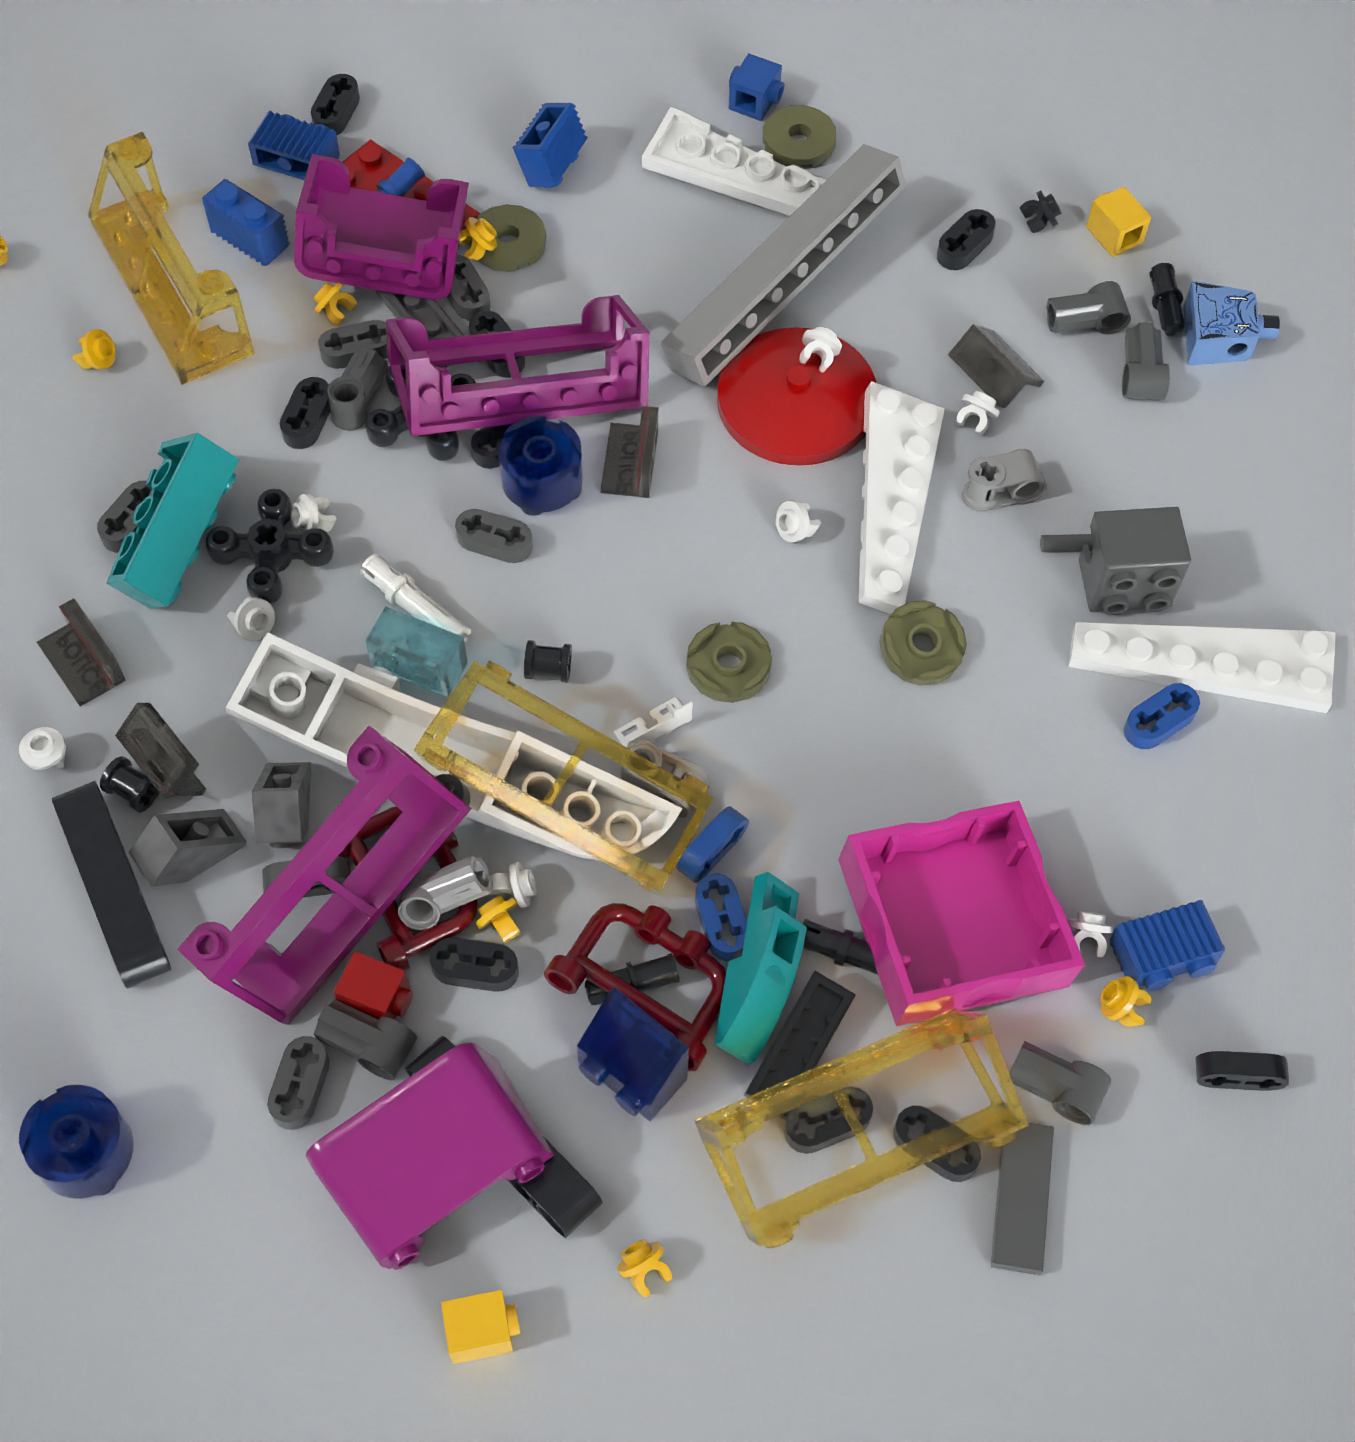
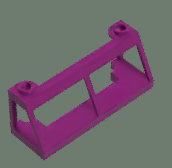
M620 295L597 297L589 301L582 311L581 323L428 340L424 325L415 318L386 319L388 360L406 424L412 436L648 407L650 332ZM624 319H625V321L629 324V326H630L631 328H625V333H624V336H623ZM612 347L605 351V368L521 378L515 357ZM505 359L512 379L451 386V374L447 367L438 366ZM401 370H406V386Z
M371 726L364 730L352 744L347 754L348 770L359 782L232 931L223 924L206 922L197 926L177 949L211 982L286 1025L290 1024L472 809L406 751ZM389 799L403 813L342 884L326 874L327 868L385 800ZM315 882H320L334 891V894L282 954L272 944L265 942ZM235 979L240 985L236 984L232 980Z

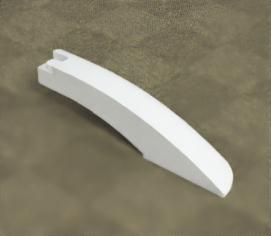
M269 632L263 638L226 706V713L348 769L347 754L350 747L364 730L371 726L406 751L432 775L450 774L462 781L469 789L471 797L469 807L472 808L465 818L581 858L611 860L638 853L659 840L669 830L682 810L681 807L518 730L516 733L416 699L349 671Z

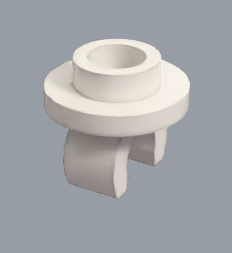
M816 327L815 329L805 331L802 342L806 347L800 354V363L805 364L811 353H816L822 359L819 371L825 372L832 364L833 357L839 355L842 348L837 335L832 330L824 327Z
M975 391L973 396L964 394L961 401L967 406L959 411L957 423L963 427L969 416L976 415L980 418V422L975 431L978 435H983L989 425L987 416L997 418L1000 414V411L994 407L997 401L979 391Z
M301 494L291 506L290 518L292 525L297 528L301 535L311 528H319L328 532L332 530L337 518L335 515H323L330 503L327 498H314L311 494Z
M795 500L786 501L778 508L776 527L780 536L785 541L793 543L799 542L805 537H811L822 522L819 519L809 520L808 510L810 506L807 503H800Z
M247 597L238 607L236 613L230 611L227 617L240 636L251 641L260 640L265 637L267 632L272 630L275 622V612L272 605L266 600Z
M40 727L31 730L23 737L19 745V754L27 766L34 770L48 769L55 765L57 768H64L66 743L57 730L50 727Z
M515 862L509 865V873L490 875L493 883L490 895H496V897L502 895L505 901L515 898L521 908L531 905V896L537 894V887L534 875L529 868L524 869L520 862Z
M1078 911L1077 919L1068 918L1067 921L1070 927L1078 929L1073 932V936L1079 950L1080 942L1086 937H1092L1096 942L1095 956L1103 958L1107 950V942L1101 933H1114V925L1105 923L1106 915Z

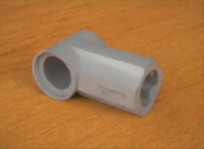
M471 855L436 871L420 869L403 889L398 908V915L401 921L413 929H429L437 924L440 914L490 894L493 883L488 873V867L480 856L475 858Z

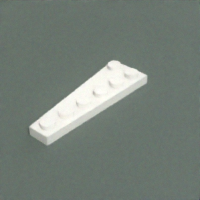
M670 107L642 155V168L788 216L796 211L826 181L821 177L813 176L810 172L794 164L786 167L774 161L773 154L762 149L758 153L742 146L741 139L731 134L725 138L711 131L710 124L673 107Z
M871 381L865 391L864 401L866 449L863 452L865 483L862 486L864 519L861 521L862 550L860 551L859 603L892 614L896 608L904 605L906 602L945 408Z
M1076 622L1072 634L1068 667L1167 685L1183 683L1195 690L1327 713L1332 705L1336 632Z

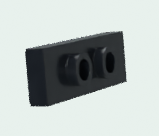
M815 970L746 1089L744 1096L780 1118L787 1119L856 994Z

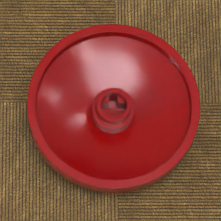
M799 327L774 329L758 334L721 370L717 390L718 411L723 425L736 442L749 452L768 461L801 466L819 464L838 458L853 449L865 437V391L871 381L876 383V379L865 358L853 346L838 337L837 339L842 344L839 355L833 357L832 364L823 373L819 371L822 359L816 353H811L805 364L800 363V354L806 347L802 342L805 331L812 329Z

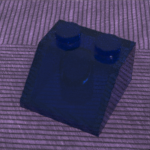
M614 987L607 994L577 1044L578 1062L580 1063L578 1068L593 1084L600 1086L604 1083L616 1093L614 1096L615 1100L626 1112L632 1116H637L640 1113L648 1121H651L687 1081L689 1047Z

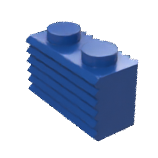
M573 103L543 104L542 108L539 109V113L535 114L536 117L532 119L533 122L529 123V127L525 128L526 131L522 133L523 136L519 137V141L515 142L516 145L512 147L529 187L549 189L558 186L562 182V176L569 165L577 160L578 152L588 137L584 135L586 131L582 129L583 124L579 122L581 118L577 116L576 105Z
M271 110L267 112L248 142L253 165L305 180L312 154L339 159L340 156L337 135L333 129H329L322 124L314 125L312 122L308 124L305 120L301 122L298 118L295 119L288 114L280 115L278 112L274 114Z
M223 179L202 197L211 233H216L217 237L227 240L228 244H233L234 248L238 247L239 251H244L245 255H250V259L255 258L256 262H261L262 266H267L289 246L290 241H288V231L285 230L284 215L228 179Z
M1202 900L1194 903L1190 902L1177 908L1173 907L1160 913L1156 912L1152 915H1146L1143 918L1139 917L1135 920H1129L1126 923L1122 922L1116 926L1114 933L1109 939L1110 946L1117 956V962L1120 964L1124 976H1129L1137 981L1139 987L1145 985L1148 991L1166 987L1174 981V976L1189 973L1191 978H1198L1214 971L1217 968V962L1225 952V947Z

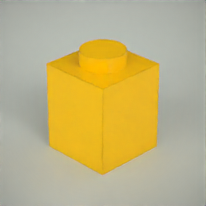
M1122 187L1111 193H1103L1093 200L1086 227L1108 253L1114 257L1144 243L1151 216L1125 187Z
M502 1290L441 1302L448 1353L453 1364L513 1352L511 1336L520 1334L515 1303L506 1305Z

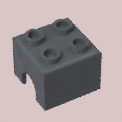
M1179 507L1094 512L1090 524L1093 553H1090L1089 545L1085 544L1079 556V565L1089 611H1103L1107 615H1118L1130 609H1146L1148 612H1161L1172 607L1191 562Z

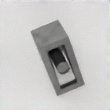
M311 762L266 763L252 790L256 843H269V846L273 848H288L296 845L297 842H302L309 820Z
M224 809L158 814L153 816L128 853L152 887L188 882L240 850L245 845L246 840Z

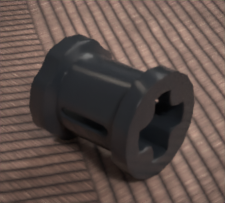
M528 640L524 658L525 679H532L534 675L560 678L561 682L568 683L571 671L572 645L564 644L562 648L536 645L535 641Z
M124 756L117 757L111 761L100 779V788L103 792L117 794L128 801L129 806L138 813L146 811L153 804L162 786L161 781L152 774L147 776L132 767V762Z

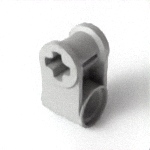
M1017 449L1010 453L975 459L970 464L968 470L970 481L964 485L962 498L971 509L987 511L1013 504L1033 502L1045 493L1047 484L1032 452L1028 449Z
M646 740L630 743L622 755L621 779L681 807L682 810L678 815L680 818L687 817L691 811L690 802L698 788L704 787L709 780L706 771L693 761L680 758ZM636 764H645L648 765L651 768V770L647 772H639L634 770L632 766Z

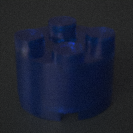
M530 416L518 420L508 427L504 433V439L498 448L501 485L505 495L512 503L520 507L525 514L536 516L542 512L560 509L580 496L583 482L581 441L576 431L569 424L559 420V424L546 421V416Z
M66 1085L58 1088L56 1093L43 1101L39 1099L33 1104L22 1121L19 1132V1145L24 1159L33 1173L51 1191L58 1195L74 1199L105 1195L115 1188L117 1181L123 1176L130 1164L133 1154L131 1128L114 1103L100 1090L86 1085Z

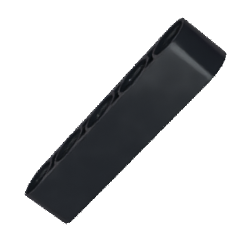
M96 781L51 798L108 948L125 987L128 989L172 970Z
M441 1036L405 1068L407 1074L411 1077L456 1046L446 1037ZM545 1138L554 1153L553 1157L544 1162L545 1169L538 1176L524 1183H519L517 1179L507 1181L562 1237L567 1238L603 1202L589 1182Z

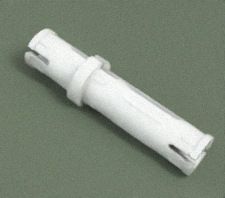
M377 553L366 559L362 565L364 568L360 569V574L376 585L385 594V599L392 605L398 604L401 608L405 609L453 651L458 650L465 644L471 629L454 618L441 605L421 591L415 585V579L407 573L401 574Z

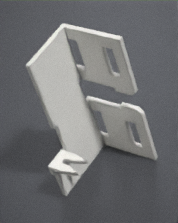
M674 697L650 711L649 715L654 721L658 722L657 725L647 729L646 722L642 717H638L613 731V733L624 748L638 740L654 742L659 736L665 733L667 735L675 728L692 721L693 703L691 701L682 706L678 699ZM668 708L669 712H667L666 714L662 715L660 713L661 711ZM634 726L637 727V730L626 736L622 734Z

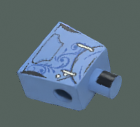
M1192 281L1183 305L1187 365L1247 361L1251 358L1258 339H1277L1280 328L1279 316L1258 315L1256 294L1252 291Z

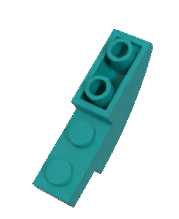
M769 872L754 877L742 956L728 961L714 1045L747 1065L755 1063L779 1020L798 970L807 930L805 925L795 919L799 893Z

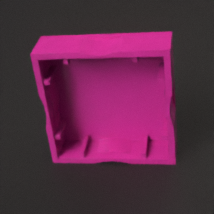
M1019 800L959 812L940 821L928 823L910 822L848 835L838 861L865 939L871 948L875 967L896 1026L1067 988L1085 966L1063 908L1047 882L1041 853Z

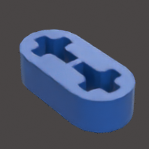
M1174 683L1165 687L1136 706L1129 713L1123 729L1125 738L1131 745L1139 749L1156 747L1193 721L1200 706L1199 695L1192 687L1183 683ZM1172 701L1175 704L1180 702L1186 704L1185 709L1177 707L1171 712H1167ZM1153 720L1157 721L1152 732L1149 729L1140 731L1137 728L1139 723L1144 726Z
M732 806L726 807L685 850L677 864V870L692 882L698 883L703 877L708 875L739 841L748 827L749 819Z
M719 873L709 874L703 877L697 884L695 892L696 909L704 935L710 941L711 946L709 949L711 953L720 960L730 961L742 956L747 920L733 881L726 875ZM717 889L719 895H724L722 911L717 912L714 900L708 898L709 890ZM723 923L728 924L732 936H737L736 945L728 946L726 940H719L722 935Z

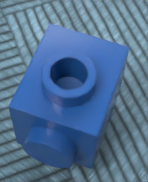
M748 53L741 66H735L729 79V110L762 121L772 104H778L783 95L785 84L781 82L782 65Z

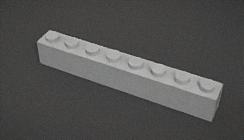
M863 144L660 342L671 371L705 387L906 187L899 157Z

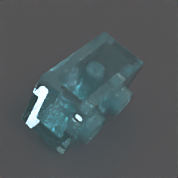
M386 606L365 640L371 667L385 668L398 678L446 697L450 696L468 664L463 636Z

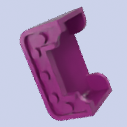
M312 154L296 209L295 267L304 276L316 280L333 283L339 282L350 286L430 300L445 298L450 293L453 284L469 182L453 179L437 180L430 185L427 201L352 188L350 187V172L344 163L332 157Z
M469 1042L445 1052L326 1134L307 1150L305 1156L315 1174L380 1266L388 1269L393 1267L394 1270L409 1265L420 1256L418 1249L424 1242L423 1232L501 1178L505 1180L517 1179L519 1183L535 1178L545 1169L544 1162L553 1157L554 1153L497 1058L475 1043Z

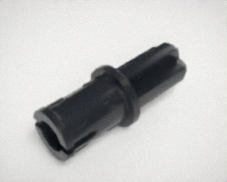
M1159 263L1151 268L1152 271L1149 272L1154 290L1152 305L1158 310L1161 329L1165 331L1167 336H1173L1175 333H1181L1185 327L1181 303L1184 298L1182 291L1178 289L1176 284L1174 266L1170 263Z
M672 953L633 966L631 962L625 963L626 968L612 971L613 974L642 992L670 983L680 982ZM589 980L585 981V990L591 1005L596 1006L617 999Z

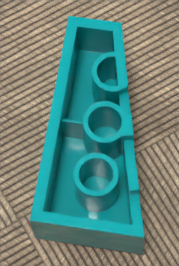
M199 433L162 442L158 455L163 457L164 461L158 470L155 468L151 470L145 484L152 488L151 494L142 503L137 505L132 517L133 523L137 525L136 532H130L124 537L106 584L149 609L166 607L178 597L182 588L180 579L186 567L192 565L200 552L198 543L201 536L215 522L218 515L216 506L221 496L232 487L236 478V474L233 471L239 459Z

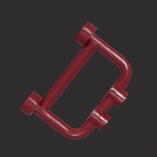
M395 806L372 816L338 856L343 858L351 856L357 867L368 853L363 840L387 830L400 816L402 811ZM454 832L448 836L432 855L440 869L457 862L451 849L458 846ZM477 899L459 906L458 912L452 917L415 935L411 928L401 921L398 915L399 906L394 900L382 914L392 935L376 942L383 962L402 970L409 969L408 958L433 947L440 940L451 938L461 933L471 925L477 915Z
M611 903L601 907L592 915L567 955H555L544 971L545 979L557 990L566 994H575L586 978L672 1033L673 1037L665 1048L666 1057L673 1064L684 1070H698L707 1054V1049L702 1042L720 1014L726 978L724 966L714 957L707 954L711 946L710 941L706 936L694 930L687 931L683 938L669 930L668 926L672 921L671 917L664 909L658 906L650 905L644 913L624 903ZM622 922L634 929L636 936L643 942L651 945H660L671 952L676 962L690 970L698 969L710 979L712 984L711 992L692 1023L588 958L610 923Z

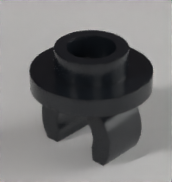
M1042 190L1036 192L1039 201L1029 200L1019 207L1025 219L1033 214H1037L1026 222L1032 233L1044 229L1048 220L1053 227L1058 225L1056 216L1062 214L1052 193L1045 196Z

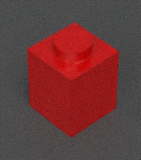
M354 951L333 992L336 1000L378 1020L380 1017H388L394 1020L397 1016L403 1017L413 997V991L410 990L411 987L406 971Z

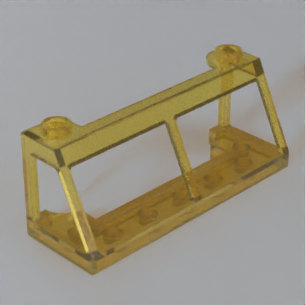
M142 131L106 145L88 216L92 227L182 385L252 356L255 353L239 293L230 277L220 270H206L197 274L160 210L165 212L170 209L167 199L162 192L154 166L151 144ZM144 165L152 187L149 191L136 170ZM109 171L125 200L98 210ZM152 248H154V250H155V252L157 253L159 259L161 260V262H162V264L164 265L166 271L168 272L170 278L172 279V281H173V283L175 284L177 290L179 291L181 297L183 298L185 304L187 305L188 309L190 310V312H191V314H192V318H191L190 314L188 313L186 307L184 306L183 302L181 301L179 295L177 294V292H176L175 288L173 287L171 281L169 280L168 276L166 275L164 269L162 268V266H161L160 262L158 261L156 255L154 254ZM232 306L239 332L225 331L219 325L199 332L198 328L203 318Z
M474 661L422 735L414 749L415 753L423 762L441 772L448 770L450 775L455 776L457 779L613 867L622 875L627 877L629 874L632 876L631 879L639 883V886L659 896L714 797L707 794L710 787L689 774H686L682 780L509 681L512 674L498 664L488 661L486 666H483ZM478 684L579 741V745L544 800H537L442 745ZM592 748L695 807L696 812L663 869L652 866L552 808V804L587 749Z
M955 1008L694 1120L702 1142L747 1238L759 1247L765 1245L766 1248L778 1247L791 1241L794 1238L792 1231L800 1225L799 1220L971 1142H986L989 1148L1005 1145L1016 1138L1014 1132L1029 1126L986 1014ZM982 1038L1006 1102L999 1095L971 1042ZM960 1044L991 1101L990 1106L885 1153L876 1155L843 1087L932 1048L943 1050ZM833 1092L866 1157L865 1162L756 1210L732 1147L745 1142V1139L750 1134L762 1129V1122ZM718 1149H720V1151H721V1153H722V1155H723L724 1161H723V1159H722V1157H721L720 1152H719Z

